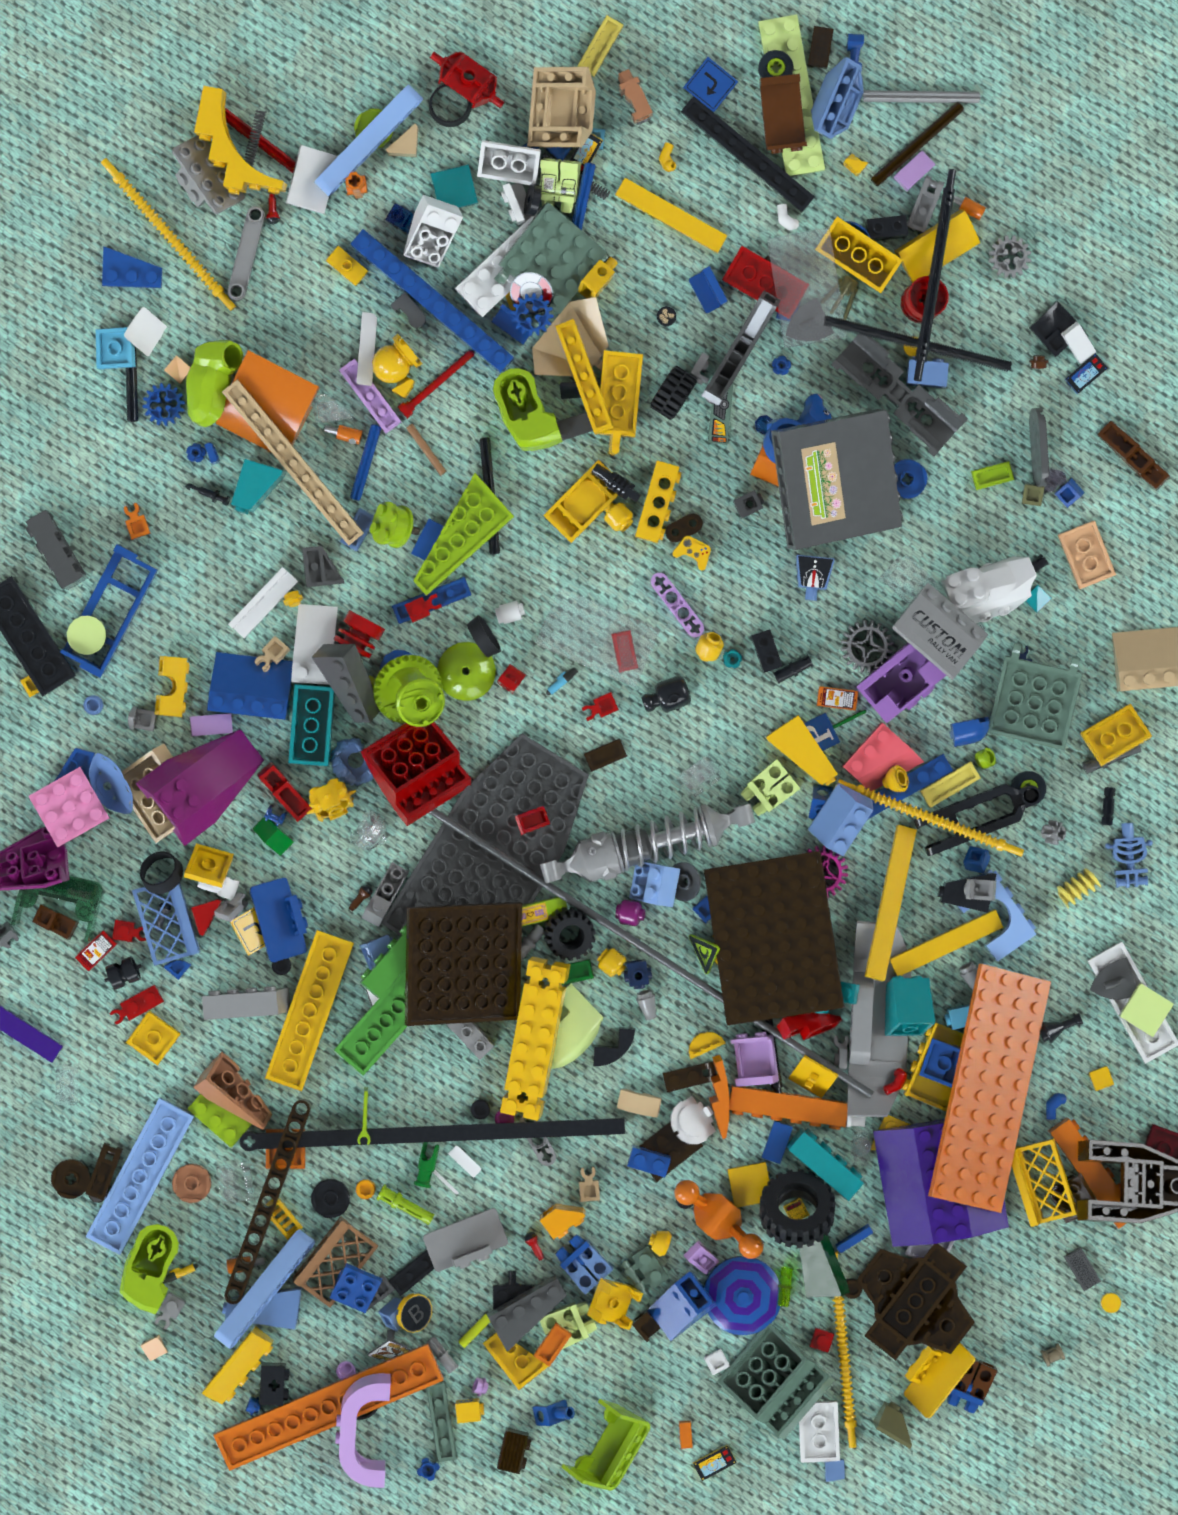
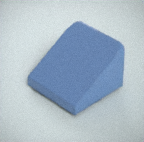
M844 1459L824 1462L826 1482L845 1479Z

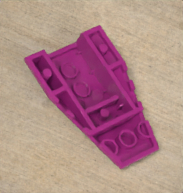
M237 730L167 759L139 780L136 785L147 799L152 797L174 825L175 829L173 832L183 845L186 846L217 822L263 763L264 759L241 730Z

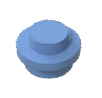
M95 695L88 696L83 704L84 710L90 715L99 714L103 709L102 699Z

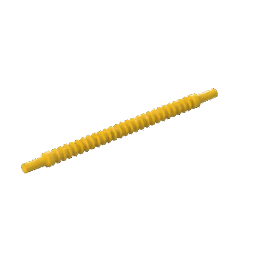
M107 158L102 160L101 164L113 176V181L116 184H120L119 188H123L124 193L127 192V197L130 196L131 201H135L134 205H138L139 210L142 209L141 213H145L146 218L149 217V222H153V226H157L156 230H160V235H164V239H168L167 243H171V247L176 248L175 252H179L178 255L183 256L182 260H186L187 265L190 264V269L193 268V272L198 273L197 277H201L202 282L205 281L204 285L209 286L208 289L212 290V294L218 297L230 311L234 310L236 305L224 293V288L221 285H217L218 281H214V277H210L211 273H207L206 268H202L203 264H199V260H195L196 256H192L191 251L188 252V247L185 248V244L180 243L181 239H177L176 234L173 235L174 231H170L169 226L166 227V222H162L161 217L158 218L159 214H155V209H151V205H147L148 201H144V197L139 196L140 192H136V188H132L133 184H129V180H125L126 176L122 172H118Z
M841 779L838 780L839 783L874 800V803L879 802L880 805L885 804V807L890 806V809L895 808V811L906 812V815L911 814L912 818L916 816V819L927 820L928 824L932 822V825L937 824L938 828L940 826L944 830L948 828L949 832L953 830L954 834L958 832L959 836L962 834L965 838L969 836L970 840L974 838L975 842L979 840L981 844L984 842L986 846L989 844L991 848L996 847V850H1005L1020 857L1023 855L1024 849L1008 844L1004 839L1000 838L998 840L996 836L992 838L991 834L987 836L986 832L982 834L980 830L976 832L975 828L971 830L970 826L966 828L964 824L962 826L959 825V822L955 824L954 820L950 822L949 818L945 820L943 816L940 818L938 814L933 815V812L929 814L927 810L924 812L922 808L912 807V804L906 805V802L901 803V800L896 801V798L885 797V794L880 795V792L875 793V790L869 791L870 789H865L863 785L859 784L856 786Z
M839 1296L834 1297L832 1301L835 1302L833 1304V1307H835L833 1312L836 1313L834 1318L837 1319L834 1323L837 1324L835 1329L838 1330L836 1332V1335H838L836 1340L839 1341L837 1343V1346H839L837 1351L840 1352L838 1354V1357H840L838 1362L841 1363L839 1366L841 1371L839 1373L842 1374L840 1379L843 1380L840 1384L843 1385L841 1390L844 1391L842 1393V1396H844L842 1401L845 1402L843 1404L845 1408L843 1412L846 1413L844 1425L847 1428L849 1448H856L855 1427H857V1422L854 1420L856 1415L853 1414L855 1412V1409H853L855 1404L852 1403L854 1401V1398H852L854 1393L851 1392L853 1390V1387H851L853 1382L850 1381L852 1376L849 1375L852 1371L849 1370L851 1365L848 1364L850 1362V1359H848L850 1354L847 1353L849 1351V1348H847L849 1343L846 1342L848 1340V1337H846L848 1332L845 1331L847 1328L845 1323L847 1321L844 1320L846 1315L843 1314L846 1310L843 1309V1306H845L842 1303L844 1298Z

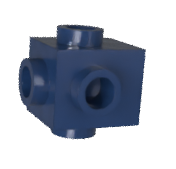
M646 959L626 962L627 971H623L625 983L629 982V986H634V989L646 988L645 985L649 984V979H652L651 967L647 968ZM640 972L641 976L636 978L635 974Z

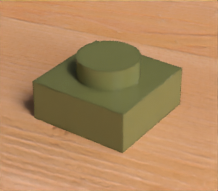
M1025 483L1022 504L1041 506L1044 487Z

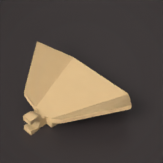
M596 297L570 301L556 317L552 325L549 326L547 332L533 346L535 375L573 376L555 327L571 319H574L592 368L596 366L599 370H602L600 358L603 355V351L609 345Z

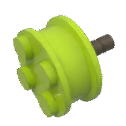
M384 502L378 505L369 529L376 543L381 545L388 544L393 548L402 547L406 544L411 534L418 535L420 533V529L413 526V514L410 508L404 505L397 506L392 502Z

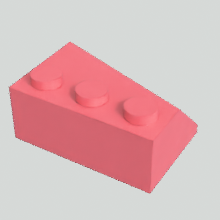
M880 723L841 767L866 789L869 788V791H873L883 786L882 779L891 767L899 765L908 772L924 763V761L884 723Z

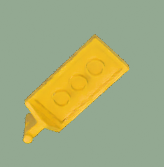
M603 351L600 391L614 428L599 434L610 436L608 451L610 456L619 453L620 437L635 438L643 354Z

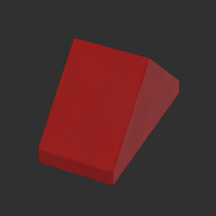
M544 806L515 816L521 835L550 824Z
M217 899L191 908L199 935L204 936L215 917L214 911L221 905L223 900Z

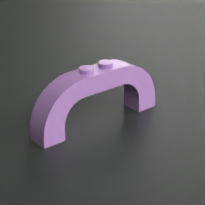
M371 1374L354 1382L343 1397L341 1415L337 1414L336 1426L340 1427V1432H336L335 1444H339L341 1466L351 1479L368 1487L384 1488L385 1460H370L358 1453L355 1447L357 1414L360 1408L368 1402L390 1401L391 1374Z

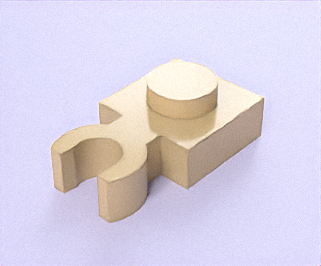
M274 636L262 649L265 655L257 657L255 664L258 666L261 662H265L266 664L262 669L264 672H267L270 669V663L273 661L278 664L290 649Z
M594 1166L592 1167V1173L589 1175L585 1174L584 1167L581 1168V1175L585 1181H579L580 1202L600 1200L599 1180H593L596 1173Z

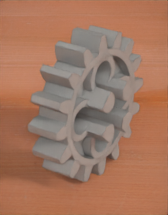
M1006 235L1004 241L999 238L997 240L998 245L993 244L991 246L994 251H990L988 255L993 256V258L989 259L988 262L994 263L991 269H997L998 276L1004 273V278L1006 279L1011 274L1012 279H1014L1016 273L1021 276L1023 274L1022 269L1027 270L1029 268L1026 263L1031 262V259L1027 258L1031 251H1026V248L1029 246L1028 244H1021L1023 242L1022 238L1016 241V236L1013 235L1011 240H1009V237ZM1006 244L1011 246L1010 255H1015L1017 252L1023 254L1022 258L1014 257L1012 259V264L1015 265L1014 270L1009 269L1010 259L1007 258L1003 262L997 260V256H1007Z

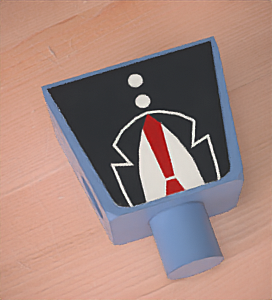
M796 555L798 588H806L805 600L817 601L818 590L827 589L834 558Z

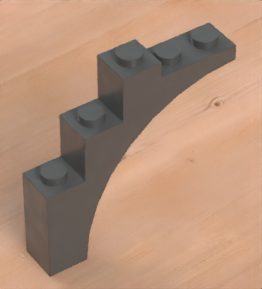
M765 290L762 292L729 351L701 395L707 402L719 406L779 305L780 299Z

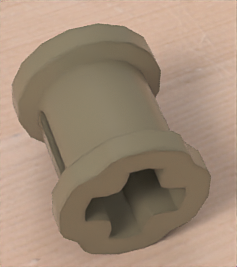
M1059 1343L1055 1344V1347L1040 1351L1047 1367L1060 1359L1065 1360Z

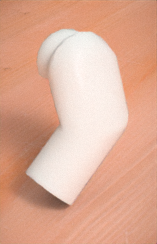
M787 204L777 205L779 224L787 230L797 229L799 222L788 215Z

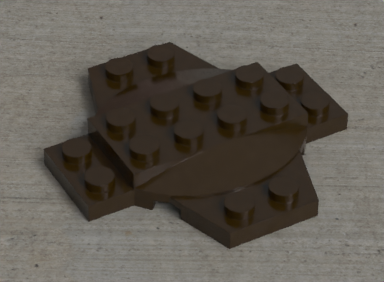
M938 1243L934 1244L924 1257L912 1259L880 1249L857 1279L870 1301L874 1304L876 1321L864 1336L895 1361L907 1345L921 1343L952 1354L975 1324V1321L958 1297L956 1281L968 1266Z

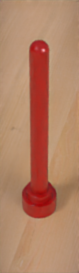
M468 350L410 402H402L397 408L408 419L413 415L414 408L474 356V351Z

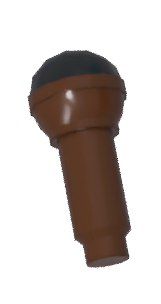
M363 885L360 887L358 895L350 904L349 909L351 911L357 909L364 899L372 895L370 886Z

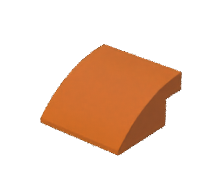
M248 350L233 382L237 379L241 382L288 441L294 445L313 408L311 404L320 387ZM226 398L224 411L216 421V424L271 452Z

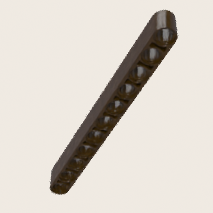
M306 1099L297 1100L291 1109L224 1294L225 1300L229 1304H237L244 1296L311 1112V1103ZM299 1103H304L307 1106L305 1113L297 1111ZM291 1122L299 1123L300 1130L298 1132L290 1129ZM286 1140L291 1141L293 1149L286 1150L283 1147V1142ZM278 1159L286 1161L287 1166L285 1169L278 1168L276 1164ZM277 1178L280 1181V1186L272 1187L270 1179ZM265 1196L271 1197L273 1205L266 1206L263 1203V1198ZM258 1215L265 1216L266 1223L263 1225L259 1224L256 1221V1217ZM250 1234H257L260 1238L259 1242H251ZM243 1253H251L253 1260L250 1262L245 1261ZM243 1271L246 1274V1279H237L236 1272ZM232 1289L237 1290L239 1298H231L229 1291Z

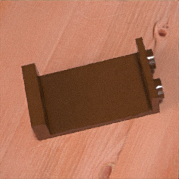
M800 74L759 78L766 150H771V154L783 153L785 148H791V152L802 151V146H807L799 83L801 82Z

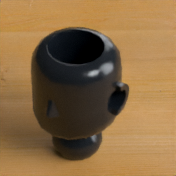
M675 676L657 683L655 693H647L641 697L647 712H652L659 706H661L665 713L673 710L678 711L691 702L687 684L682 676Z

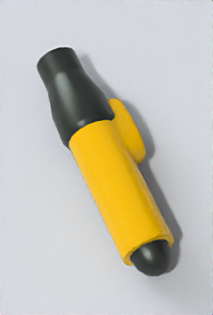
M191 1264L181 1269L178 1267L169 1271L163 1284L196 1271L198 1265Z

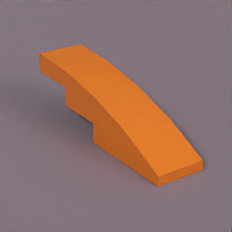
M720 1055L712 1058L718 1075L710 1077L716 1095L709 1097V1101L722 1139L727 1138L730 1098L723 1060Z

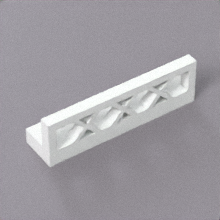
M282 567L228 625L235 629L243 638H246L299 581Z

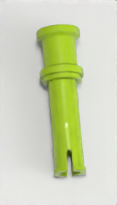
M386 1184L382 1186L376 1200L388 1203L391 1208L396 1209L397 1207L427 1225L431 1223L435 1214L402 1197V1193H396L387 1188Z

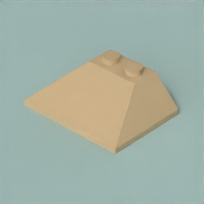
M534 67L527 147H583L593 131L596 96L589 67Z

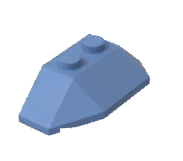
M847 57L842 59L826 74L811 109L814 130L829 139L849 128L864 92L861 75L862 66Z

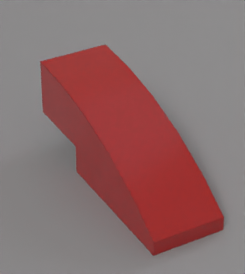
M272 761L257 773L258 778L297 822L312 809Z
M808 1013L785 1017L776 1027L784 1040L800 1034L804 1041L836 1028L842 1019L840 1016L832 1014Z

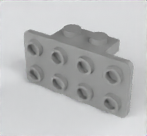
M197 135L173 148L172 154L181 165L175 176L197 208L206 202L213 213L219 214L243 201L245 195L243 192H240V195L228 193V190L223 186L226 168L214 166V163L209 160L211 146L207 141L199 139Z
M494 1208L423 1236L431 1262L437 1272L452 1266L460 1267V1269L466 1268L471 1265L470 1262L477 1259L479 1262L490 1258L489 1254H492L493 1250L508 1244L499 1215Z

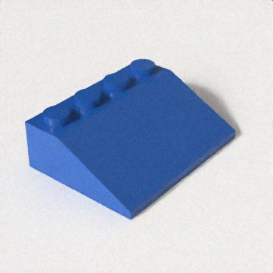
M216 652L207 711L288 720L293 661L281 660L278 664L272 661L270 669L264 672L262 667L266 663L261 662L257 666L255 664L257 657Z

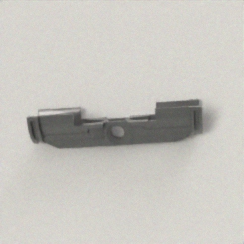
M861 333L860 335L858 334L834 360L831 366L837 371L841 368L877 400L884 395L898 408L893 414L929 447L928 452L934 457L968 418L963 413L958 415L939 397L935 400L920 385L912 392L898 379L904 371L887 357L890 353L872 337L870 338L866 334L864 336H861ZM870 362L874 367L873 372L865 373L862 369L863 364ZM877 369L881 371L878 373L880 377H887V385L882 384L880 386L878 384L880 380L876 376L874 380L870 378L876 373ZM908 402L910 404L915 402L917 404L915 408L918 411H920L921 408L924 410V412H922L918 416V419L914 417L915 415H917V413L914 410H912L911 412L907 410L909 408V406L907 405ZM923 415L931 416V425L925 426L922 424L921 418Z

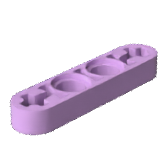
M654 574L651 578V585L688 635L691 637L701 636L704 626L665 574ZM657 576L665 579L663 581L665 587L668 584L671 586L663 595L659 592L663 590L660 585L655 586L654 584ZM668 592L676 593L677 600L674 603H669L666 600ZM681 607H685L689 611V615L685 619L678 616V610ZM691 616L695 618V620H692L694 625H700V632L698 634L690 632L692 627L689 623L687 626L683 623L688 621Z

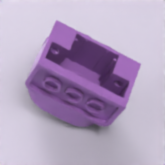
M906 643L890 656L884 665H880L866 676L856 688L887 724L905 708L908 710L913 708L921 699L920 696L923 698L928 696L936 687L935 684L947 675L910 643Z

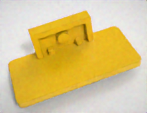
M959 1343L952 1354L927 1346V1348L921 1351L920 1357L909 1367L905 1375L911 1381V1384L904 1391V1396L924 1417L931 1418L974 1364L975 1357L961 1343Z

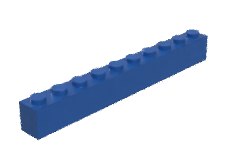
M364 229L350 243L358 253L499 373L504 372L514 360V357Z

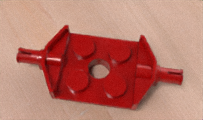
M435 51L432 53L430 59L440 66L438 84L441 81L470 101L473 104V109L488 102H492L500 109L503 107L505 101L496 96L497 77L462 51L455 52L444 58ZM469 73L474 79L467 80L464 74Z

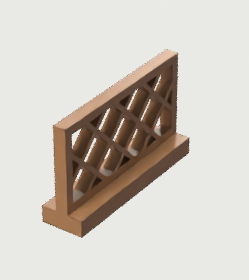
M340 1216L292 1277L293 1282L331 1308L335 1300L330 1299L328 1301L323 1297L322 1290L334 1288V1274H339L341 1271H334L333 1261L344 1259V1264H346V1259L358 1257V1265L356 1267L361 1269L378 1248V1244ZM349 1229L355 1233L356 1240L344 1242L343 1235ZM367 1242L372 1246L368 1252L359 1253L358 1243ZM356 1244L357 1254L346 1255L345 1245ZM342 1246L343 1256L332 1257L331 1250L334 1247ZM330 1261L331 1271L320 1273V1264ZM332 1275L333 1284L321 1286L320 1276ZM318 1277V1287L311 1288L305 1283L309 1278Z

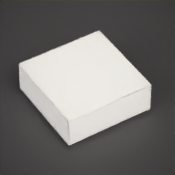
M721 1348L704 1357L712 1375L730 1367Z

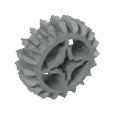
M863 620L862 627H860L858 622L855 623L857 629L854 630L853 627H848L851 634L844 632L843 635L848 640H841V643L846 644V647H842L840 650H847V654L842 657L843 659L850 658L846 663L847 665H850L852 662L855 663L852 668L853 670H856L859 665L861 666V673L864 672L865 667H867L868 673H871L872 666L876 670L878 668L877 664L884 665L885 662L882 660L890 658L886 654L893 653V650L888 649V646H892L894 643H887V639H890L892 636L891 634L884 635L888 630L887 628H884L882 631L879 630L882 625L881 623H878L875 628L873 627V620L870 621L869 626H867L866 620ZM867 630L863 641H853L854 636L858 632ZM873 632L879 635L883 647L874 644ZM869 638V645L877 649H869V652H866L865 655V648L857 644H866L865 641H868ZM851 646L861 650V661L855 658ZM871 652H881L880 657L876 661L867 663Z

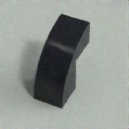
M619 1027L618 1046L595 1045L593 1066L608 1065L621 1058L632 1044L635 1028Z

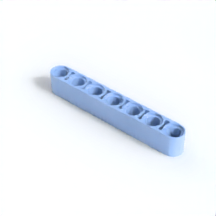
M407 85L321 173L314 183L324 193L331 196L345 182V178L351 172H354L422 102L423 97L410 85Z
M297 1230L218 1328L214 1337L226 1347L232 1349L315 1244V1240L302 1230Z

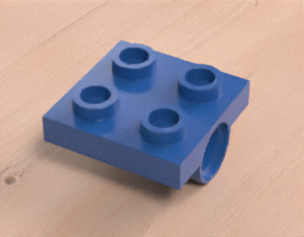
M346 1263L336 1279L330 1299L366 1313L382 1282V1278Z

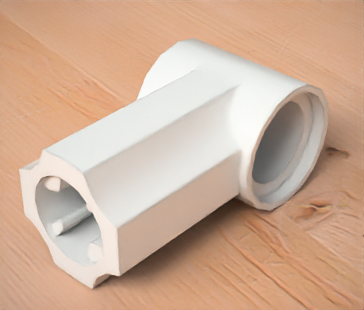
M226 877L222 888L198 882V887L232 900L236 895L240 881Z

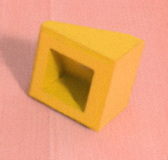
M851 154L845 159L843 165L857 177L866 168L868 162L861 161L854 154Z
M405 377L392 389V392L406 399L415 382Z

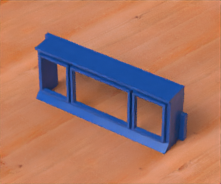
M116 544L113 550L114 553L81 616L92 615L108 583L136 597L114 641L106 637L105 643L110 645V648L101 666L99 667L73 653V649L68 641L64 649L60 651V653L81 663L80 668L99 678L108 668L158 572L154 567L136 559L137 554ZM122 557L150 571L139 592L111 578Z

